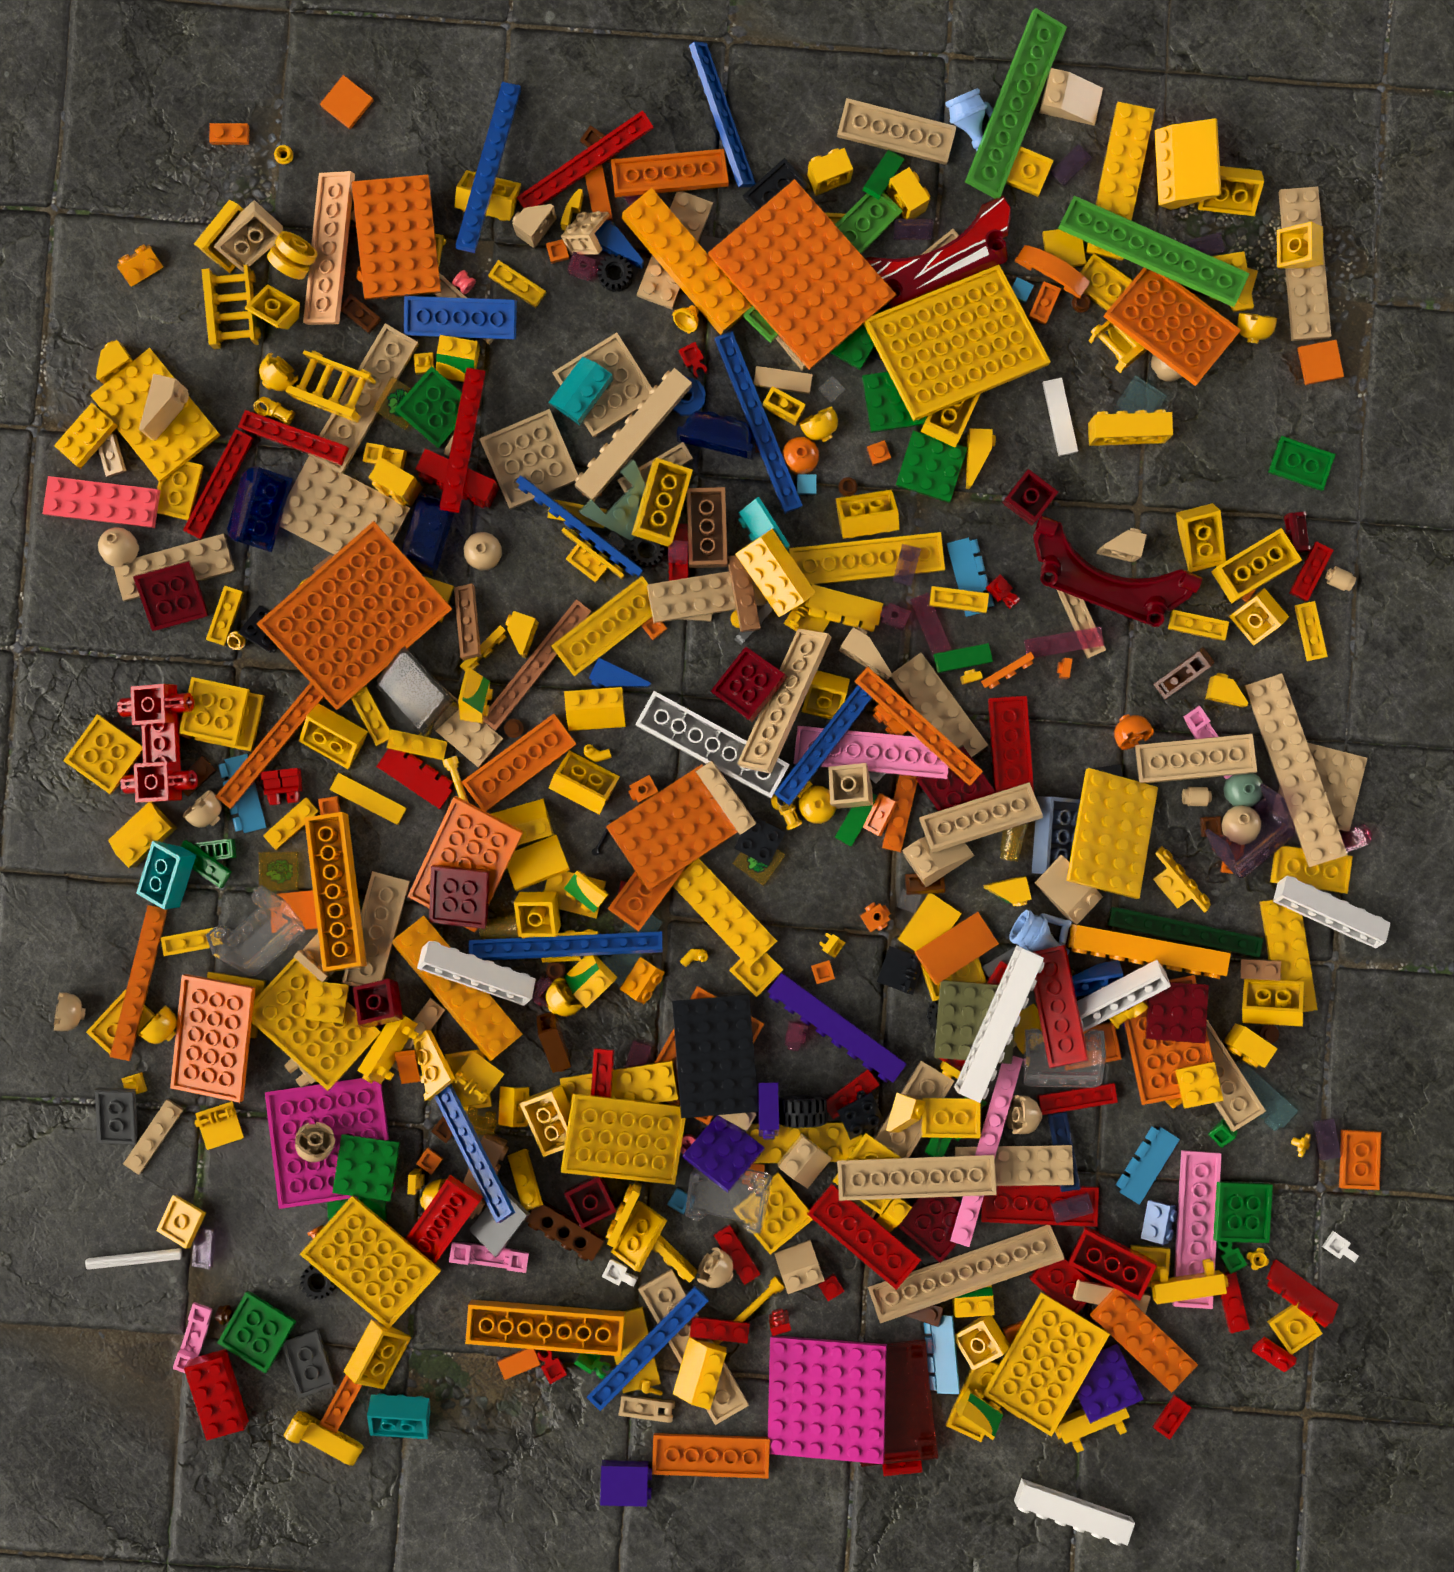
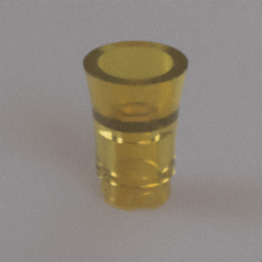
M1025 823L1002 831L1000 859L1018 862L1029 824Z
M515 913L487 919V927L485 929L479 928L482 940L521 938L518 936Z

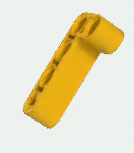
M297 1411L284 1433V1437L293 1443H299L303 1440L347 1465H355L364 1448L360 1442L340 1431L334 1433L319 1425L321 1421L306 1412Z

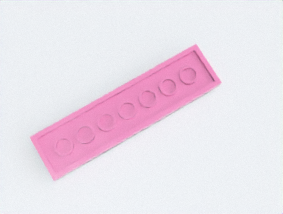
M797 727L794 755L795 765L824 728ZM847 731L820 766L828 768L831 766L867 763L869 772L947 779L949 768L916 737Z
M1181 1150L1174 1277L1205 1272L1203 1259H1211L1214 1263L1215 1271L1217 1241L1213 1240L1216 1185L1217 1182H1220L1222 1154L1220 1152ZM1213 1296L1172 1302V1305L1174 1307L1213 1309Z

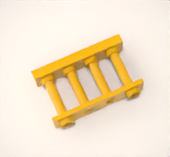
M243 265V274L216 276L209 268L202 269L208 343L213 349H221L220 342H223V340L250 338L254 345H259L258 339L261 338L260 328L257 327L256 315L249 311L222 314L217 311V305L222 302L247 300L248 304L254 298L253 282H256L254 271L248 265ZM245 281L246 292L223 295L216 293L215 286H218V284ZM249 319L250 330L219 331L221 321Z
M1106 321L1102 326L1098 324L1091 331L1092 336L1089 339L1091 344L1099 338L1118 357L1117 360L1119 362L1115 368L1119 373L1123 372L1147 351V349L1110 321ZM1113 327L1132 346V350L1128 353L1126 351L1123 352L1105 332Z
M304 350L303 354L310 360L299 385H296V387L289 385L285 392L294 399L358 423L361 416L355 411V405L365 383L376 384V381L371 377L372 374L364 369L358 371L326 359L316 351L312 350L310 353ZM318 363L326 366L316 390L311 394L307 392L306 387ZM334 369L342 372V375L332 397H329L327 400L323 398L322 394ZM349 376L358 378L359 380L348 404H345V406L340 405L339 398Z

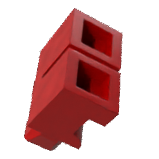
M300 768L260 772L261 780H263L264 795H267L269 805H280V794H287V803L299 802V792H302Z

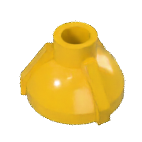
M696 306L682 307L674 310L672 313L675 324L681 330L690 334L698 327L699 319L697 315L699 310Z

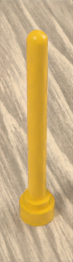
M457 756L442 760L444 768H447L451 773L459 798L469 803L457 770L459 763Z
M777 1276L772 1278L768 1285L769 1288L733 1321L744 1322L774 1293H781L785 1289V1285ZM713 1340L714 1344L717 1345L722 1342L720 1340Z

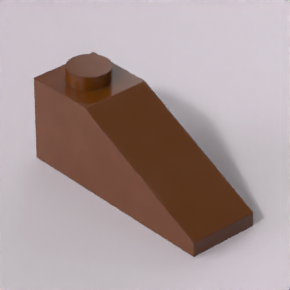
M1202 647L1153 685L1162 697L1166 699L1210 668L1215 661L1205 648Z

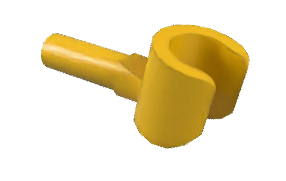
M640 1380L638 1389L642 1390L643 1393L648 1394L650 1392L662 1396V1391L650 1387L651 1381Z

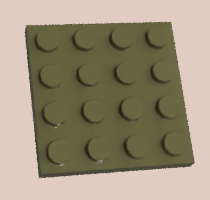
M950 980L940 982L934 1058L967 1059L997 991L998 984ZM1013 1027L1011 1032L1013 1037L1010 1044L1006 1045L1003 1050L1005 1055L1001 1063L1012 1064L1015 1027Z

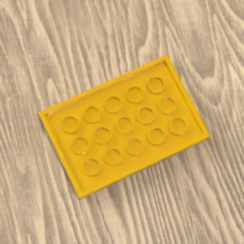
M148 348L90 396L105 415L118 425L117 430L157 480L162 482L217 439L220 433L190 396L181 412L156 441L151 440L139 430L153 374L174 378L152 349Z
M1086 769L1066 881L1134 899L1140 898L1158 787L1099 770Z
M293 958L255 998L252 1023L321 1086L329 1091L377 1039L381 1031L375 1026L370 1028L359 1026L356 1009L348 1002L344 1024L305 1020L309 982L321 981L298 960Z
M573 1093L561 1172L675 1185L686 1118H681V1110L678 1105Z
M354 1195L346 1201L300 1253L305 1260L387 1329L396 1322L441 1272L438 1266Z
M1040 1292L985 1388L983 1395L1052 1437L1110 1333Z

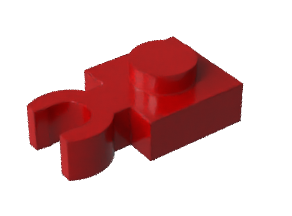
M696 342L678 350L687 369L693 367V375L696 379L699 378L697 374L698 369H702L707 374V367L700 363L704 360V357Z
M547 1350V1356H543L541 1351H538L537 1356L539 1360L545 1363L541 1365V1369L550 1384L567 1375V1371L559 1356L553 1359V1351Z

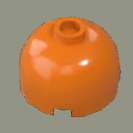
M795 437L784 445L782 456L789 473L796 476L797 474H809L816 468L819 461V450L811 439Z
M1130 714L1122 716L1114 730L1115 740L1122 750L1134 748L1135 745H1139L1138 742L1144 739V741H1147L1154 734V730L1146 718L1139 715L1130 716Z

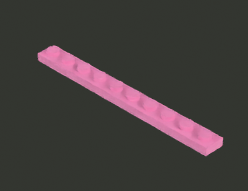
M1013 1056L1012 1064H1001L975 1156L994 1155L995 1160L1023 1058ZM984 1195L963 1196L950 1241L970 1247Z

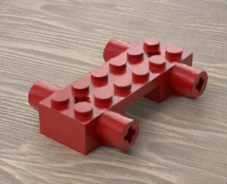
M172 684L131 686V698L120 699L117 702V712H119L121 717H132V725L142 727L143 763L134 764V774L124 775L120 779L121 789L126 794L135 793V802L181 801L182 790H193L198 784L196 773L192 770L181 771L178 713L192 712L194 709V698L190 693L178 694L177 685Z

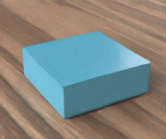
M797 474L798 495H816V474Z

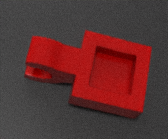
M1001 574L986 587L998 602L1003 600L1008 608H1011L1020 601L1016 594L1010 592L1013 588Z

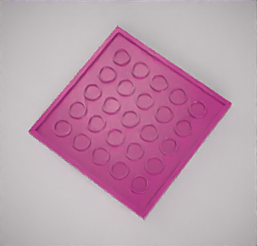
M363 1078L338 1081L329 1091L318 1084L302 1088L297 1087L265 1092L279 1209L349 1199L351 1197L349 1195L332 1193L341 1135L347 1134L389 1140L382 1083L379 1084L373 1081L371 1084ZM316 1122H321L333 1130L335 1138L334 1148L323 1161L308 1162L297 1154L295 1148L296 1134L299 1128L307 1123L316 1124ZM394 1182V1186H393V1192L396 1191V1190H395V1182Z
M771 1335L768 1406L769 1454L883 1464L887 1344Z

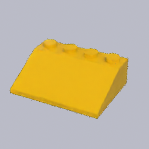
M1217 119L1173 124L1155 130L1159 206L1172 210L1220 196L1221 180Z

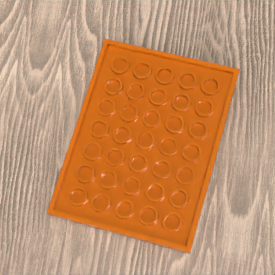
M795 179L708 252L709 257L809 370L896 296L895 292Z
M373 521L264 616L257 625L326 700L338 710L451 611L452 607Z

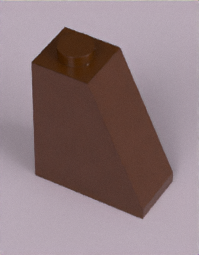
M548 1012L536 1016L538 1036L552 1072L565 1071L571 1067V1062L556 1014Z

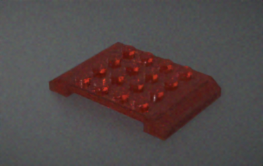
M922 1339L885 1343L887 1344L886 1395L889 1399L885 1403L883 1464L938 1459L926 1341ZM860 1462V1466H861V1467H864V1466H873V1465H883V1464H874V1463H863V1462Z

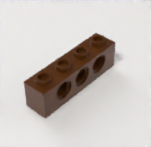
M542 1200V1206L532 1209L526 1219L530 1228L536 1231L538 1229L543 1231L545 1236L552 1241L558 1240L562 1243L561 1246L568 1251H576L581 1259L593 1261L605 1237L587 1226L581 1229L577 1220ZM551 1217L553 1224H544L543 1218ZM567 1227L570 1234L562 1235L559 1229ZM583 1237L586 1239V1244L579 1245L576 1239Z

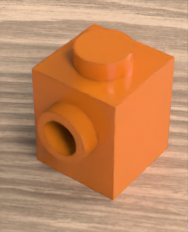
M650 775L629 785L631 790L628 791L632 800H637L638 803L659 792Z

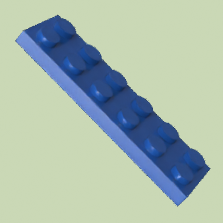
M404 296V334L406 336L440 337V335L459 338L516 340L517 300Z

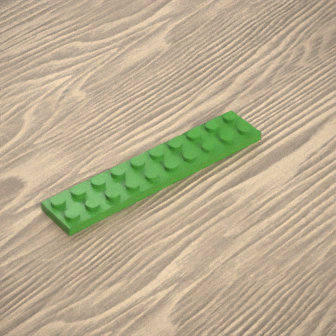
M1037 8L1032 10L965 180V183L994 199L1001 197L1067 28L1066 25Z
M866 193L835 225L859 253L862 254L902 214L903 210L885 193L882 194L879 200ZM753 306L744 313L743 317L770 343L779 336Z
M1077 196L1073 197L1058 228L1232 307L1236 305L1250 274Z

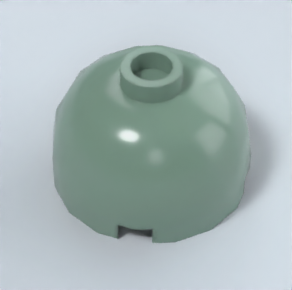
M1255 773L1232 775L1225 781L1223 788L1224 796L1232 806L1243 805L1253 807L1263 797V782Z

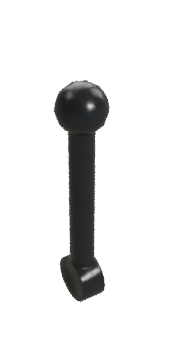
M609 820L607 822V825L612 823L614 820ZM607 828L596 848L592 850L594 856L600 853L599 849L609 832Z

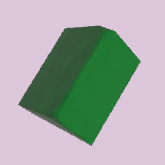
M1222 1119L1208 1135L1222 1148L1236 1138L1237 1130L1231 1131L1226 1121Z

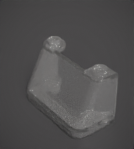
M694 1167L690 1173L685 1217L699 1221L705 1218L707 1214L744 1222L743 1227L747 1232L760 1233L764 1223L772 1176L768 1173L748 1169L729 1193H727Z

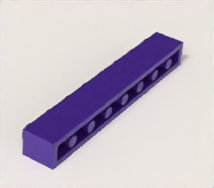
M782 972L767 990L770 993L769 998L776 1003L779 1001L786 1005L784 1008L791 1014L798 1013L801 1016L800 1020L808 1026L813 1024L817 1027L815 1031L823 1037L826 1035L831 1037V1043L838 1048L842 1046L848 1050L847 1054L853 1059L859 1058L864 1061L862 1065L870 1071L875 1069L879 1072L878 1077L886 1083L889 1080L894 1083L906 1066L903 1060Z

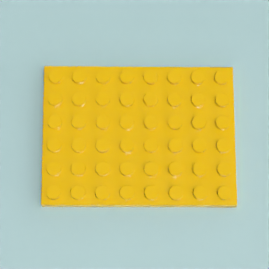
M1000 265L873 315L864 322V326L913 421L1048 366L1051 362Z

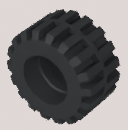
M794 1095L778 1099L779 1124L782 1126L810 1128L823 1126L827 1123V1099L821 1096Z

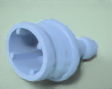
M978 88L945 102L950 112V123L961 128L970 136L972 146L976 151L983 137L982 122L985 112L989 118L993 112L991 105L986 101L984 102L980 97V90Z
M1025 910L1014 923L1009 939L1012 943L1018 944L1020 947L1031 952L1065 945L1071 921L1041 913L1038 916L1033 914L1031 910ZM1048 922L1061 926L1059 942L1052 936Z

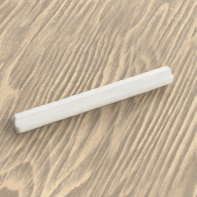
M177 1248L88 1258L85 1264L86 1269L180 1260L183 1254L182 1249Z

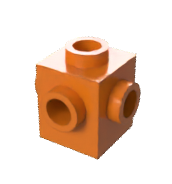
M873 902L865 907V912L859 915L869 932H872L875 929L880 931L887 927V922L890 921L888 916L891 913L886 905L881 906L880 903L875 904ZM876 913L879 914V918L877 920L874 919V914Z

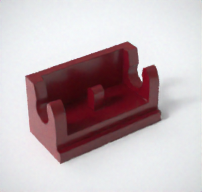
M1307 512L1288 513L1284 516L1286 536L1297 553L1311 551L1306 525Z

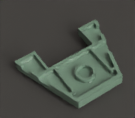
M631 459L620 470V473L631 483L632 487L606 513L592 500L588 501L578 512L632 541L635 537L632 535V531L646 485L636 462Z

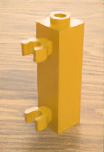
M404 1015L403 1020L387 1023L357 1070L364 1074L362 1078L371 1084L373 1081L381 1084L384 1078L391 1081L394 1074L389 1070L396 1060L395 1052L402 1051L409 1038L416 1040L419 1033L414 1030L418 1024Z
M1203 1259L1205 1271L1203 1273L1168 1278L1167 1268L1165 1266H1158L1156 1268L1159 1279L1152 1280L1150 1283L1153 1300L1157 1304L1227 1294L1228 1279L1221 1271H1214V1263L1211 1259Z
M1125 1408L1090 1424L1084 1410L1081 1409L1064 1416L1057 1426L1055 1433L1058 1439L1062 1438L1065 1444L1072 1442L1074 1449L1078 1453L1084 1450L1079 1438L1115 1424L1120 1435L1126 1433L1127 1430L1122 1420L1129 1418V1414Z

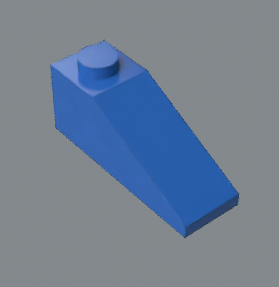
M606 220L595 232L603 249L602 251L615 254V256L619 254L621 258L625 257L630 264L643 269L644 261L616 227V224Z
M598 658L589 676V680L592 681L591 685L602 689V687L650 688L651 682L601 658Z
M1119 960L1099 963L1072 976L1076 996L1092 994L1124 976Z

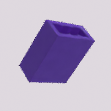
M759 1083V1137H763L764 1140H772L779 1134L778 1083Z
M602 1460L600 1506L647 1507V1501L651 1500L652 1488L648 1487V1480H652V1468H648L649 1461Z

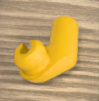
M587 744L584 747V755L593 762L612 758L610 749L599 751L591 744Z
M690 949L680 960V963L687 967L692 961L706 962L708 954L703 949Z

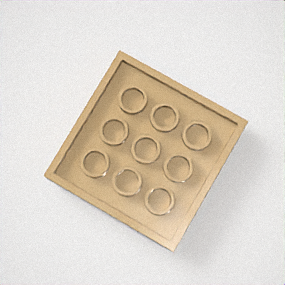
M617 332L552 372L561 386L579 360L585 357L596 362L612 374L613 381L583 420L593 438L630 414L638 411L637 406L643 399L647 400L651 396L649 394L652 390L651 385Z
M550 409L480 438L510 510L532 501L535 497L530 492L525 494L518 488L519 484L516 480L520 475L524 476L546 494L574 483L578 476Z
M1308 743L1337 827L1341 831L1349 832L1367 758ZM1279 786L1273 813L1291 818Z

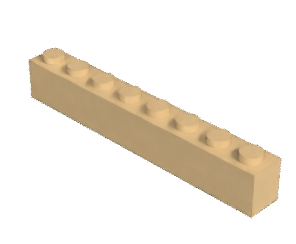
M674 368L671 372L668 370L662 377L663 382L659 386L655 385L649 393L651 396L647 400L643 399L637 406L638 411L634 415L630 414L624 422L626 425L622 430L620 428L616 430L610 444L606 443L601 448V454L598 458L594 457L588 463L587 467L589 468L586 472H581L576 477V483L574 484L576 489L589 500L594 502L692 388V382Z

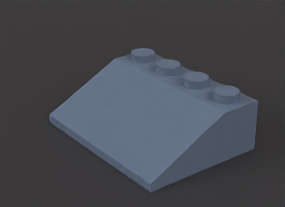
M1037 797L1043 818L1035 820L1032 873L1043 874L1060 855L1070 862L1080 799Z

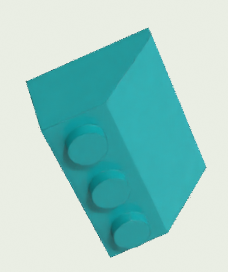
M582 357L553 395L549 404L580 426L613 381V376L596 362Z
M759 497L739 512L740 518L738 521L743 529L747 528L750 532L748 537L751 542L773 529L784 547L789 551L790 545Z
M152 841L136 894L164 910L179 908L196 855L180 846Z
M371 1394L367 1413L370 1436L428 1439L430 1421L429 1398L423 1396L406 1397L405 1395Z

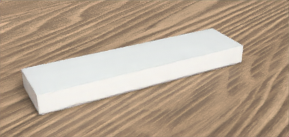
M1062 378L1043 381L1042 384L1058 456L1077 453L1078 448Z

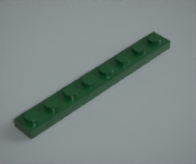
M1111 907L1108 925L1256 957H1260L1264 939L1117 907Z

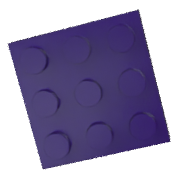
M717 1115L685 1151L683 1158L729 1193L763 1153L765 1147L738 1126Z
M1118 1344L1100 1351L1076 1393L1090 1424L1144 1400Z

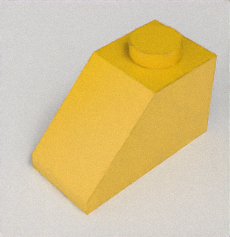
M118 340L108 342L100 352L96 378L102 384H105L128 364L133 362L123 344Z
M1217 673V675L1210 677L1205 699L1242 708L1248 706V701L1234 679H1230L1228 675Z
M896 1093L886 1131L899 1133L918 1122L924 1113L926 1101L907 1094Z
M904 1198L892 1199L881 1215L878 1213L875 1220L891 1232L902 1222L912 1206Z

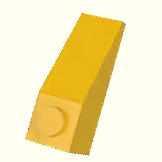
M970 428L967 432L966 489L971 488L992 447H995L996 436L993 435V429Z

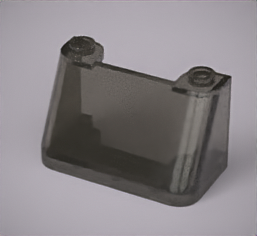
M406 646L399 650L376 680L378 683L376 687L383 694H388L414 724L412 728L419 736L423 734L429 737L459 710L457 700H453L448 691L424 667L414 651Z

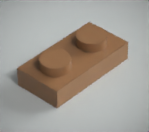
M1241 959L1240 978L1280 981L1281 961Z

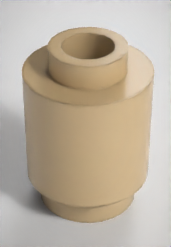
M1337 566L1333 569L1330 568L1325 576L1327 584L1343 591H1350L1356 581V577L1352 573Z
M1188 787L1182 791V803L1188 806H1207L1208 802L1212 800V793L1208 791L1207 787Z

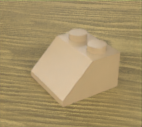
M547 204L523 208L521 212H517L512 220L516 236L535 249L557 219L554 206Z
M1131 528L1104 544L1097 550L1096 554L1134 563L1142 556L1147 534L1141 533L1142 531L1139 529Z
M867 763L828 767L830 805L837 809L873 805L872 784Z
M801 1134L777 1164L788 1176L808 1189L832 1158L805 1135Z
M811 1240L774 1253L788 1294L824 1282Z

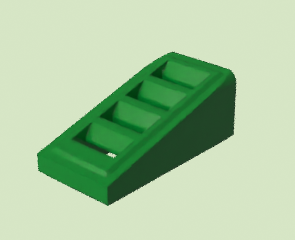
M235 839L195 843L196 847L201 850V846H205L206 854L209 856V845H212L213 856L211 857L215 860L236 858ZM217 844H219V848H220V855H219V856H217V848H216V845H217ZM223 844L227 845V855H224Z

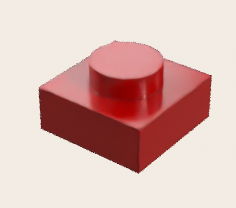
M834 1273L825 1278L824 1282L818 1283L827 1301L844 1292Z

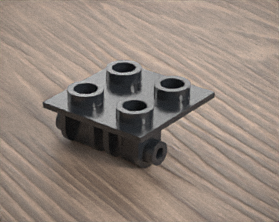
M259 605L239 630L238 634L269 653H275L278 647L257 625L270 611Z
M751 814L756 825L741 834L734 849L768 866L786 832Z
M889 946L877 982L913 995L922 971L920 967L921 962L916 955Z
M861 1090L857 1092L856 1101L837 1110L850 1140L885 1123L872 1093L867 1094Z

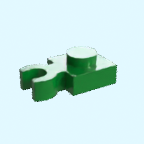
M1216 1242V1246L1224 1252L1220 1255V1258L1229 1274L1247 1265L1239 1248L1234 1247L1232 1249V1242H1227L1225 1246H1222L1220 1242Z
M580 1353L574 1363L589 1374L594 1370L601 1379H604L607 1375L602 1371V1368L608 1371L611 1367L609 1363L599 1361L601 1355Z

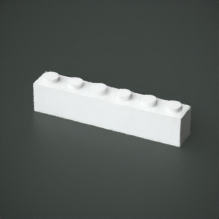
M1286 876L1277 883L1273 902L1373 948H1378L1386 943L1390 922L1382 917L1368 913L1363 908H1357L1345 900L1333 897L1330 893L1322 892L1310 884L1298 881L1292 876Z
M428 941L422 947L417 969L523 1006L532 1000L536 981L535 978L530 977L526 973H518L509 967H502L492 961L479 959L473 954H465L459 952L456 948L442 946L436 941Z
M1158 960L1078 1000L1077 1004L1083 1032L1171 987L1167 973Z
M1022 1478L1014 1499L1018 1509L1024 1513H1029V1511L1036 1513V1516L1045 1520L1048 1518L1053 1519L1055 1523L1061 1526H1066V1524L1073 1526V1529L1082 1533L1084 1531L1090 1532L1092 1536L1098 1539L1104 1537L1119 1546L1121 1543L1128 1546L1135 1525L1132 1517Z

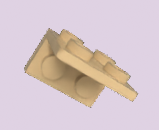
M581 212L576 216L572 224L566 227L561 238L570 255L599 254L603 250L595 232L610 216L609 212Z
M318 933L303 950H299L293 956L321 982L327 981L335 972H323Z

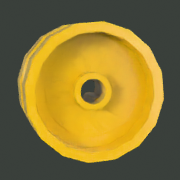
M281 231L275 240L276 245L272 246L267 254V258L283 274L298 280L304 279L309 271V265H312L318 256L317 251L300 236L291 232Z

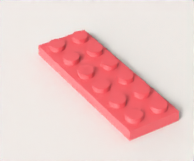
M48 476L42 514L155 528L160 490Z

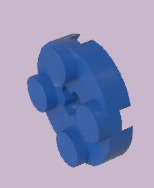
M686 377L692 382V388L687 392V394L691 393L692 396L689 401L681 399L674 407L673 411L680 416L694 415L705 404V389L696 379Z

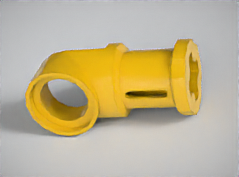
M261 397L254 403V410L258 415L275 417L286 425H290L294 419V411L287 410L281 406V403L274 402L267 397ZM260 403L265 404L267 410H264L261 407Z
M776 795L772 796L771 804L773 808L779 810L780 815H783L787 824V830L800 826L802 820H799L795 805L791 804L789 806L783 802L781 806L778 803V797Z
M1142 1001L1129 1010L1109 1018V1020L1116 1029H1119V1025L1127 1019L1136 1018L1148 1009V1006Z

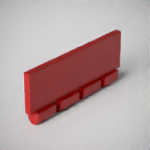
M388 748L376 767L438 809H441L453 791L450 787L454 782L443 774L437 780L436 777L439 772L428 764L421 769L420 767L424 761L412 753L405 758L407 752Z
M1275 1259L1267 1276L1269 1280L1267 1286L1277 1294L1282 1292L1281 1297L1294 1306L1298 1304L1297 1308L1309 1317L1314 1315L1313 1320L1326 1328L1328 1324L1333 1322L1339 1304Z

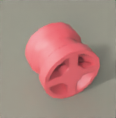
M465 270L460 271L452 281V285L458 287L463 295L467 294L476 283V280L470 278Z
M683 1135L680 1151L682 1154L696 1140L693 1135Z

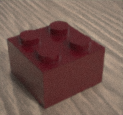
M1028 469L1002 504L1032 526L1058 494V491Z
M385 979L353 987L359 1026L370 1028L403 1020L397 981Z
M593 1176L567 1189L564 1193L581 1229L615 1213L618 1208L603 1177Z

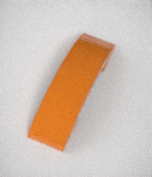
M1024 245L1014 261L1030 271L1034 268L1064 285L1065 291L1079 299L1090 284L1086 277L1065 261L1032 246Z

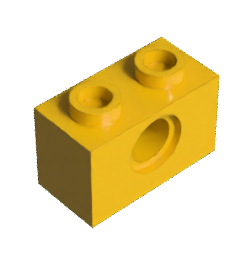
M773 386L763 401L764 409L795 426L806 404Z

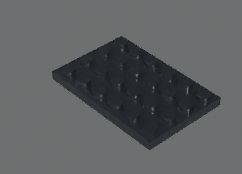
M749 995L672 1001L681 1118L759 1112Z

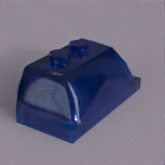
M695 411L685 420L682 427L678 426L676 433L677 442H684L685 444L751 460L753 441L749 427L745 422L738 421L731 416H718L717 413L710 411L707 413Z
M256 466L244 472L227 527L229 536L236 542L272 552L292 478Z
M419 493L401 552L420 573L435 577L455 512L440 510V498Z

